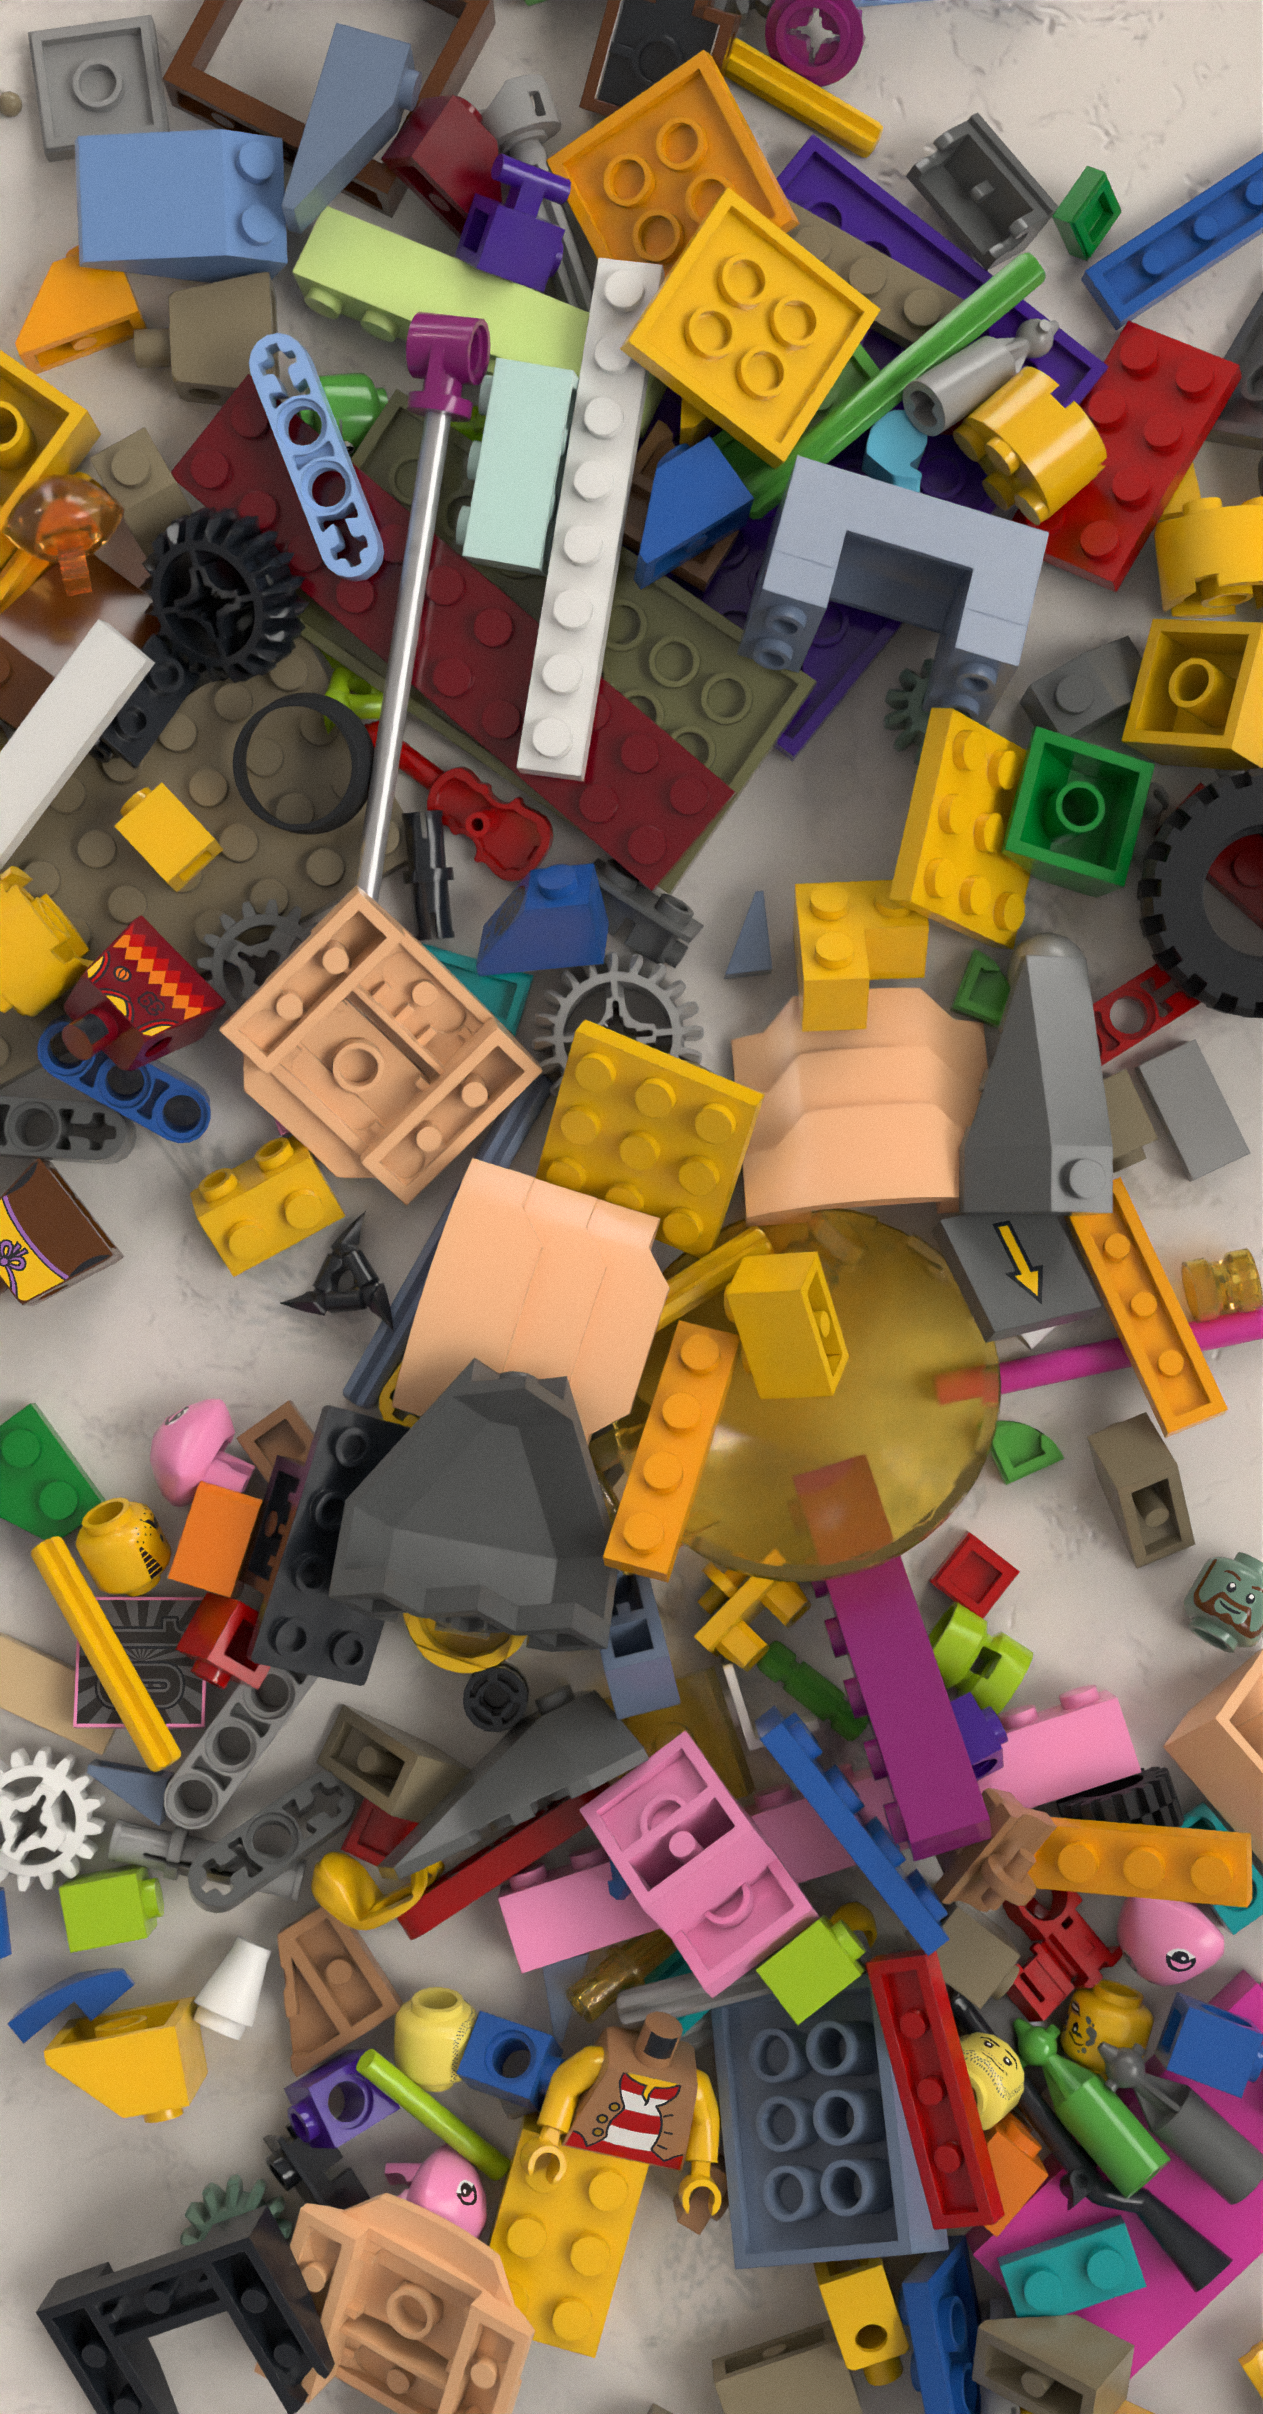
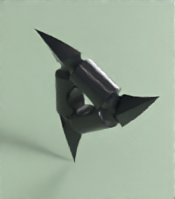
M365 1212L352 1222L331 1245L333 1252L327 1254L312 1285L315 1288L314 1291H308L296 1298L280 1302V1304L325 1316L326 1311L339 1313L365 1310L369 1307L370 1311L380 1317L394 1332L392 1313L384 1282L379 1283L380 1279L362 1250L357 1249ZM347 1270H350L354 1277L355 1286L346 1292H340L338 1290L339 1280Z

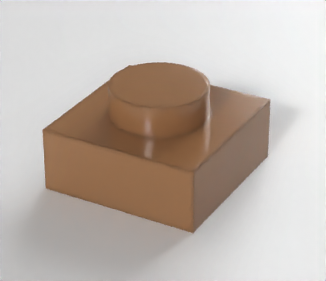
M289 1400L236 1439L269 1483L277 1455L306 1463L315 1433L292 1400Z
M719 2152L718 2163H711L710 2177L714 2180L721 2193L722 2202L718 2212L713 2216L709 2213L708 2199L710 2189L708 2187H697L690 2193L689 2214L686 2213L681 2204L678 2192L672 2200L677 2222L698 2235L702 2233L710 2218L718 2221L729 2206L725 2157Z

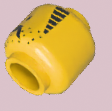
M122 1497L104 1501L92 1508L82 1520L83 1527L78 1532L75 1545L98 1589L113 1595L126 1594L131 1597L139 1596L152 1590L159 1583L160 1575L168 1566L172 1553L171 1546L154 1513L146 1504L135 1501L129 1502L128 1499Z

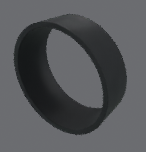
M296 693L275 700L259 710L247 721L235 744L233 774L242 799L260 819L270 825L297 834H323L348 823L365 805L368 799L375 750L366 727L359 717L346 705L322 694ZM282 707H306L325 715L343 734L351 755V779L343 799L328 815L310 823L289 824L272 816L257 800L247 775V749L255 728L270 711Z

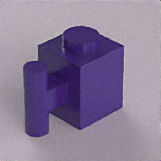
M499 154L494 160L491 177L493 180L511 186L506 202L503 204L475 193L454 256L476 269L544 293L548 279L554 276L562 261V238L565 229L538 217L537 214L543 198L560 205L564 204L570 194L571 181L507 155Z

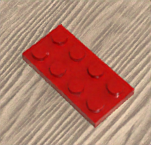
M1131 321L1126 323L1104 361L1109 366L1107 371L1079 405L1102 439L1107 458L1101 465L1106 467L1050 518L1039 525L1032 523L1019 508L1011 520L1049 532L1043 558L1044 562L1117 593L1242 378L1239 364Z

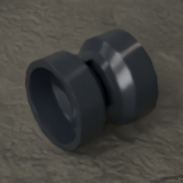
M507 1661L492 1668L472 1673L463 1693V1707L466 1716L476 1727L487 1732H501L511 1729L521 1720L527 1708L529 1686L526 1677L518 1667Z

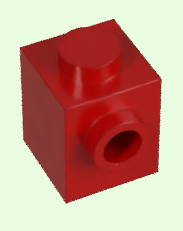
M207 1592L175 1650L195 1661L190 1672L225 1690L229 1681L259 1690L271 1666L254 1663L246 1656L259 1612L239 1600Z

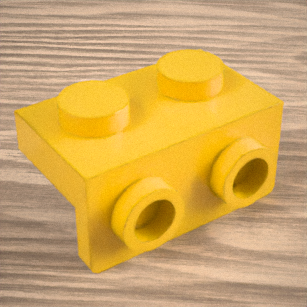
M294 1135L288 1139L280 1137L267 1142L257 1150L253 1158L233 1169L222 1168L210 1173L199 1183L198 1188L190 1193L197 1220L233 1277L345 1217L340 1202L313 1159L311 1152Z

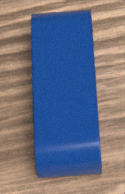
M62 1015L52 1020L45 1027L37 1046L38 1059L42 1067L55 1078L166 1140L175 1143H190L200 1138L207 1130L211 1119L210 1098L206 1090L196 1081L159 1060H155L138 1068L144 1077L143 1086L138 1091L132 1094L118 1093L111 1088L107 1081V1072L116 1064L102 1050L88 1060H79L72 1063L60 1061L54 1056L50 1040L73 1021L68 1015ZM177 1095H186L193 1098L201 1109L199 1117L189 1125L179 1126L173 1124L166 1118L163 1111L164 1105L170 1098Z

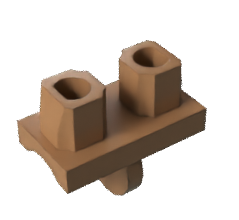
M994 1788L984 1789L981 1794L990 1818L991 1838L935 1855L942 1869L943 1876L932 1889L941 1903L950 1905L953 1901H961L982 1912H988L990 1909L996 1911L1005 1900L1018 1906H1025L1036 1894V1886L1027 1873L1036 1862L1033 1855L1055 1830L1056 1825L1046 1812L1023 1807L1010 1792Z

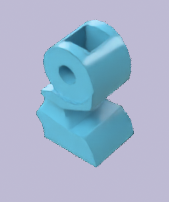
M905 410L890 411L873 425L864 451L862 471L870 478L920 493L922 473L917 468L927 445V435L920 432L911 423Z

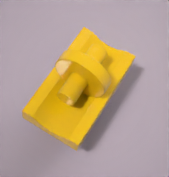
M776 1553L740 1589L737 1587L754 1570L742 1556L724 1574L711 1561L701 1570L714 1584L697 1602L711 1615L727 1597L730 1599L694 1637L713 1655L718 1657L722 1654L726 1659L746 1672L750 1671L770 1648L748 1625L767 1607L789 1629L812 1606L801 1587L793 1580L797 1574Z

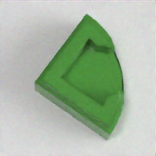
M976 949L972 951L950 1011L998 1029L1011 988L1000 967L993 959Z
M1000 1420L977 1426L1005 1485L1065 1459L1057 1445L1049 1437L1029 1425L1015 1421Z

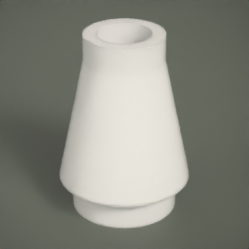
M237 1936L228 1954L194 2000L199 2006L193 2020L222 2035L240 2040L246 2026L253 2027L266 1965L272 1950Z

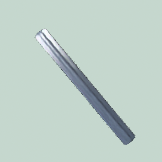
M539 1075L498 1115L474 1159L509 1169L551 1094L550 1087L553 1085V1081L545 1075ZM462 1180L390 1306L394 1332L382 1320L343 1389V1396L361 1408L371 1409L375 1406L385 1384L392 1376L405 1353L422 1291Z

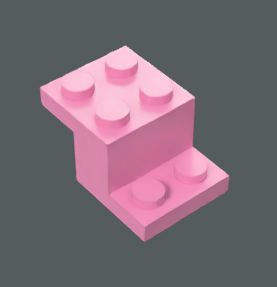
M686 1730L649 1757L648 1761L638 1765L579 1809L642 1909L672 1939L702 1988L712 1998L820 1918L754 1820L726 1788Z

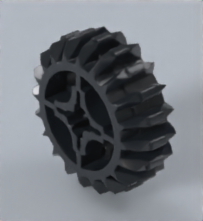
M205 507L191 513L190 516L186 514L173 520L171 525L166 528V531L160 533L156 540L151 542L154 552L149 554L148 558L142 563L151 576L146 578L139 588L153 598V602L149 604L144 614L158 618L161 626L156 636L159 638H169L173 643L171 657H188L190 674L207 671L212 682L225 681L229 678L234 683L239 681L245 682L258 674L263 676L277 667L276 664L287 658L292 653V650L296 648L293 640L298 638L306 628L298 618V615L304 613V609L309 605V602L298 596L295 592V589L301 587L306 577L291 574L288 567L295 553H280L275 546L279 531H266L261 534L259 517L247 515L240 518L236 507L230 509L223 508L218 511L214 507Z

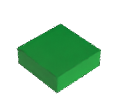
M1086 166L1052 215V218L1069 255L1087 261L1120 216L1122 210L1106 173Z

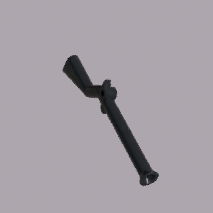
M960 1995L950 2003L955 2024L963 2035L981 2032L997 2037L972 2002L963 1995ZM1024 2073V2090L1017 2107L1067 2172L1060 2179L1059 2184L1062 2194L1068 2198L1067 2211L1086 2197L1091 2203L1102 2207L1136 2213L1194 2292H1198L1207 2286L1233 2261L1232 2258L1165 2205L1148 2189L1142 2187L1134 2195L1126 2199L1111 2180L1103 2178L1096 2168L1098 2166L1082 2145L1076 2142Z

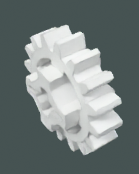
M44 1746L38 1750L34 1761H30L29 1755L24 1748L17 1749L11 1753V1769L5 1762L0 1760V1821L5 1837L4 1843L0 1839V1882L9 1874H16L18 1891L25 1892L32 1885L35 1876H39L45 1890H49L58 1883V1869L72 1879L82 1870L76 1855L91 1859L99 1850V1847L88 1836L101 1834L106 1829V1821L92 1817V1811L106 1801L105 1796L99 1794L88 1795L85 1788L94 1778L88 1773H84L77 1778L71 1772L75 1764V1756L70 1754L57 1765L52 1763L51 1747ZM23 1777L43 1778L42 1782L35 1789L27 1791L18 1786L13 1788L8 1786L10 1782ZM66 1793L73 1804L76 1820L68 1816L64 1801ZM46 1797V1801L41 1807L43 1812L39 1820L43 1825L23 1839L29 1829L27 1824L30 1820V1815L27 1811ZM46 1847L53 1852L57 1849L62 1852L55 1857L44 1860L26 1859L32 1850Z

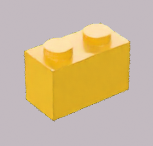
M801 1252L744 1256L732 1282L728 1283L725 1288L724 1308L729 1321L736 1324L742 1343V1365L746 1373L752 1374L759 1398L779 1399L833 1396L849 1355L818 1253Z

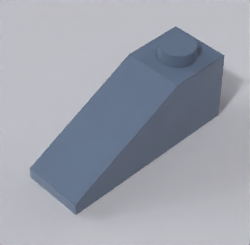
M336 23L281 205L289 231L301 234L398 132L404 109L408 111L415 109L421 89L422 72L415 70L410 43Z
M616 1514L609 1515L612 1527ZM618 1570L608 1648L599 1649L617 1720L681 1704L650 1578Z

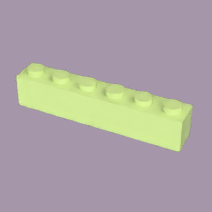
M329 206L320 213L292 271L304 296V302L317 313L332 319H337L340 314L360 321L361 326L368 333L387 342H394L396 337L407 341L409 326L413 317L418 312L485 319L489 327L491 343L486 375L493 376L497 357L574 370L579 378L589 312L513 281L476 269L464 261ZM650 372L639 435L641 438L644 437L667 388V385Z

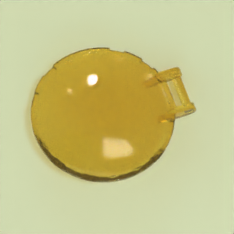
M837 1208L826 1209V1211H812L809 1223L758 1226L769 1239L774 1254L818 1253L849 1355L833 1396L760 1399L752 1374L746 1373L743 1368L740 1351L680 1547L685 1545L705 1559L722 1567L752 1577L786 1582L832 1580L875 1568L904 1554L931 1535L963 1502L978 1479L996 1434L1001 1402V1376L995 1341L985 1343L944 1256L921 1237L915 1234L910 1236L899 1229L879 1222L877 1216L855 1210ZM745 1218L721 1228L715 1249L750 1228L746 1227ZM684 1252L662 1274L667 1281L700 1259ZM725 1289L655 1333L631 1413L612 1423V1430L589 1443L588 1448L612 1527L620 1501L603 1472L620 1463L627 1477H629L678 1321L739 1335L735 1322L729 1321L725 1313ZM622 1571L624 1575L633 1574L630 1572Z

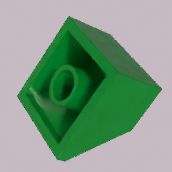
M1038 726L1032 728L1001 852L1038 880L1098 898L1123 888L1155 764Z

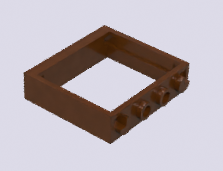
M204 0L162 78L172 106L217 129L282 138L283 163L293 167L306 124L204 72L243 0ZM423 0L459 20L420 91L416 107L423 98L447 95L458 96L496 24L493 0ZM410 111V112H409V114L407 115V117H406V119H405V121H404L402 127L404 126V124L406 123V121L409 119V117L411 116V114L413 113V111ZM372 158L341 193L393 218L408 187L384 162L380 163Z

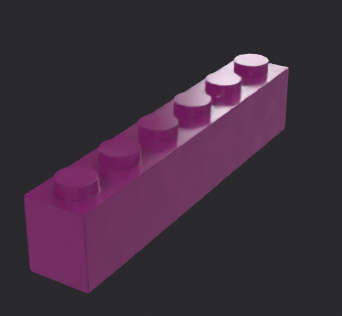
M867 1455L792 1478L797 1501L787 1503V1510L797 1541L809 1538L815 1554L814 1559L805 1561L816 1599L828 1596L835 1616L824 1620L834 1657L838 1658L847 1655L854 1675L852 1678L843 1680L854 1719L867 1716L874 1739L864 1741L863 1746L874 1781L887 1778L894 1801L884 1804L883 1808L895 1845L907 1841L913 1861L915 1862L990 1839V1818Z

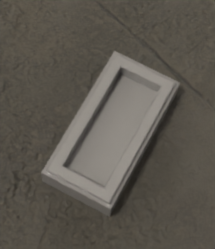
M1196 1039L1135 1067V1071L1189 1182L1251 1153Z

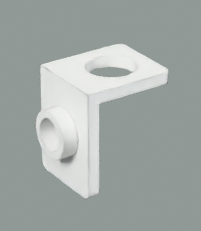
M728 1659L722 1660L721 1663L729 1688L717 1693L728 1729L741 1726L749 1751L765 1747L759 1738L757 1729H752L732 1662ZM812 1712L799 1716L811 1732L820 1729L818 1720Z

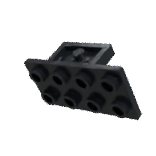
M325 1405L319 1417L306 1463L277 1455L239 1576L240 1581L264 1594L246 1653L249 1660L257 1664L358 1686L366 1683L385 1621L368 1618L328 1597L345 1500L411 1427L339 1407Z

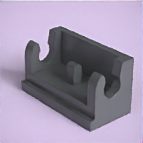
M979 113L970 116L967 121L940 135L933 142L938 150L914 164L906 175L908 180L986 271L1024 251L1059 207Z

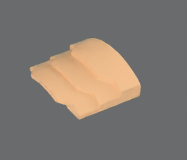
M357 885L311 930V935L219 1028L220 1032L243 1052L244 1092L292 1133L336 1177L377 1178L406 1206L543 1072L539 1062L513 1034L427 948Z
M921 988L869 989L866 1029L802 1032L799 996H793L763 1033L731 1040L734 1082L765 1095L741 1166L746 1227L809 1223L812 1210L936 1202L937 1214L959 1212V1148L966 1127L972 1125L982 1094L978 1089L984 1070L988 1069L983 1022L953 1019Z
M472 1158L450 1210L422 1291L402 1360L392 1407L422 1416L474 1358L499 1374L517 1371L528 1373L537 1379L567 1376L587 1445L589 1446L593 1433L631 1413L651 1344L670 1290L651 1253L661 1219Z
M383 2193L345 2210L306 2203L300 2209L290 2248L314 2301L335 2362L330 2375L326 2379L320 2376L314 2367L303 2378L300 2384L309 2394L305 2402L309 2403L336 2377L398 2414H512L522 2383L520 2377L535 2330L521 2311L514 2305L509 2283L498 2253L447 2219L389 2193ZM257 2362L254 2372L266 2378Z

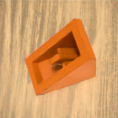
M200 1481L168 1579L229 1598H240L245 1583L239 1580V1576L263 1500Z

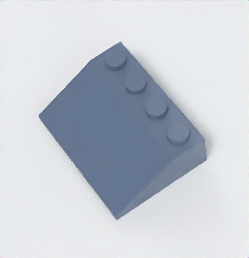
M868 1973L859 1976L798 2026L773 1993L711 2009L735 2269L911 2255L949 2250L947 2229H933Z

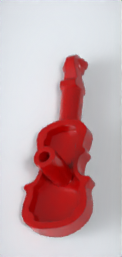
M379 720L365 723L364 725L370 735L374 749ZM402 741L398 768L429 790L427 811L443 810V825L448 826L453 835L464 834L473 840L477 848L474 857L475 862L485 863L500 879L510 882L523 879L530 870L537 869L552 847L554 836L552 824L547 816L527 806L520 796L514 798L511 802L502 801L493 794L491 784L482 782L471 769L465 766L455 767L446 772L412 748L410 744Z

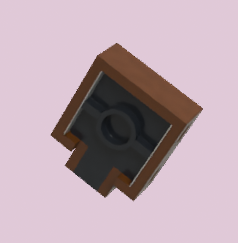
M608 0L579 108L608 117L702 50H705L713 57L724 78L742 16L714 7L715 0Z

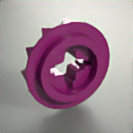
M776 0L768 13L765 25V41L770 57L819 87L833 84L845 77L856 65L866 40L862 24V10L856 8L851 0ZM818 8L819 17H822V28L832 31L835 37L825 38L815 54V58H813L814 48L811 47L810 36L802 34L801 30H797L799 26H807Z

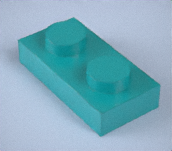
M1121 2215L997 2258L1017 2318L1066 2315L1147 2287L1126 2224Z

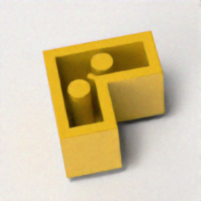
M893 880L795 884L793 941L802 1032L866 1029L870 980L925 978L929 934L928 917L889 900Z

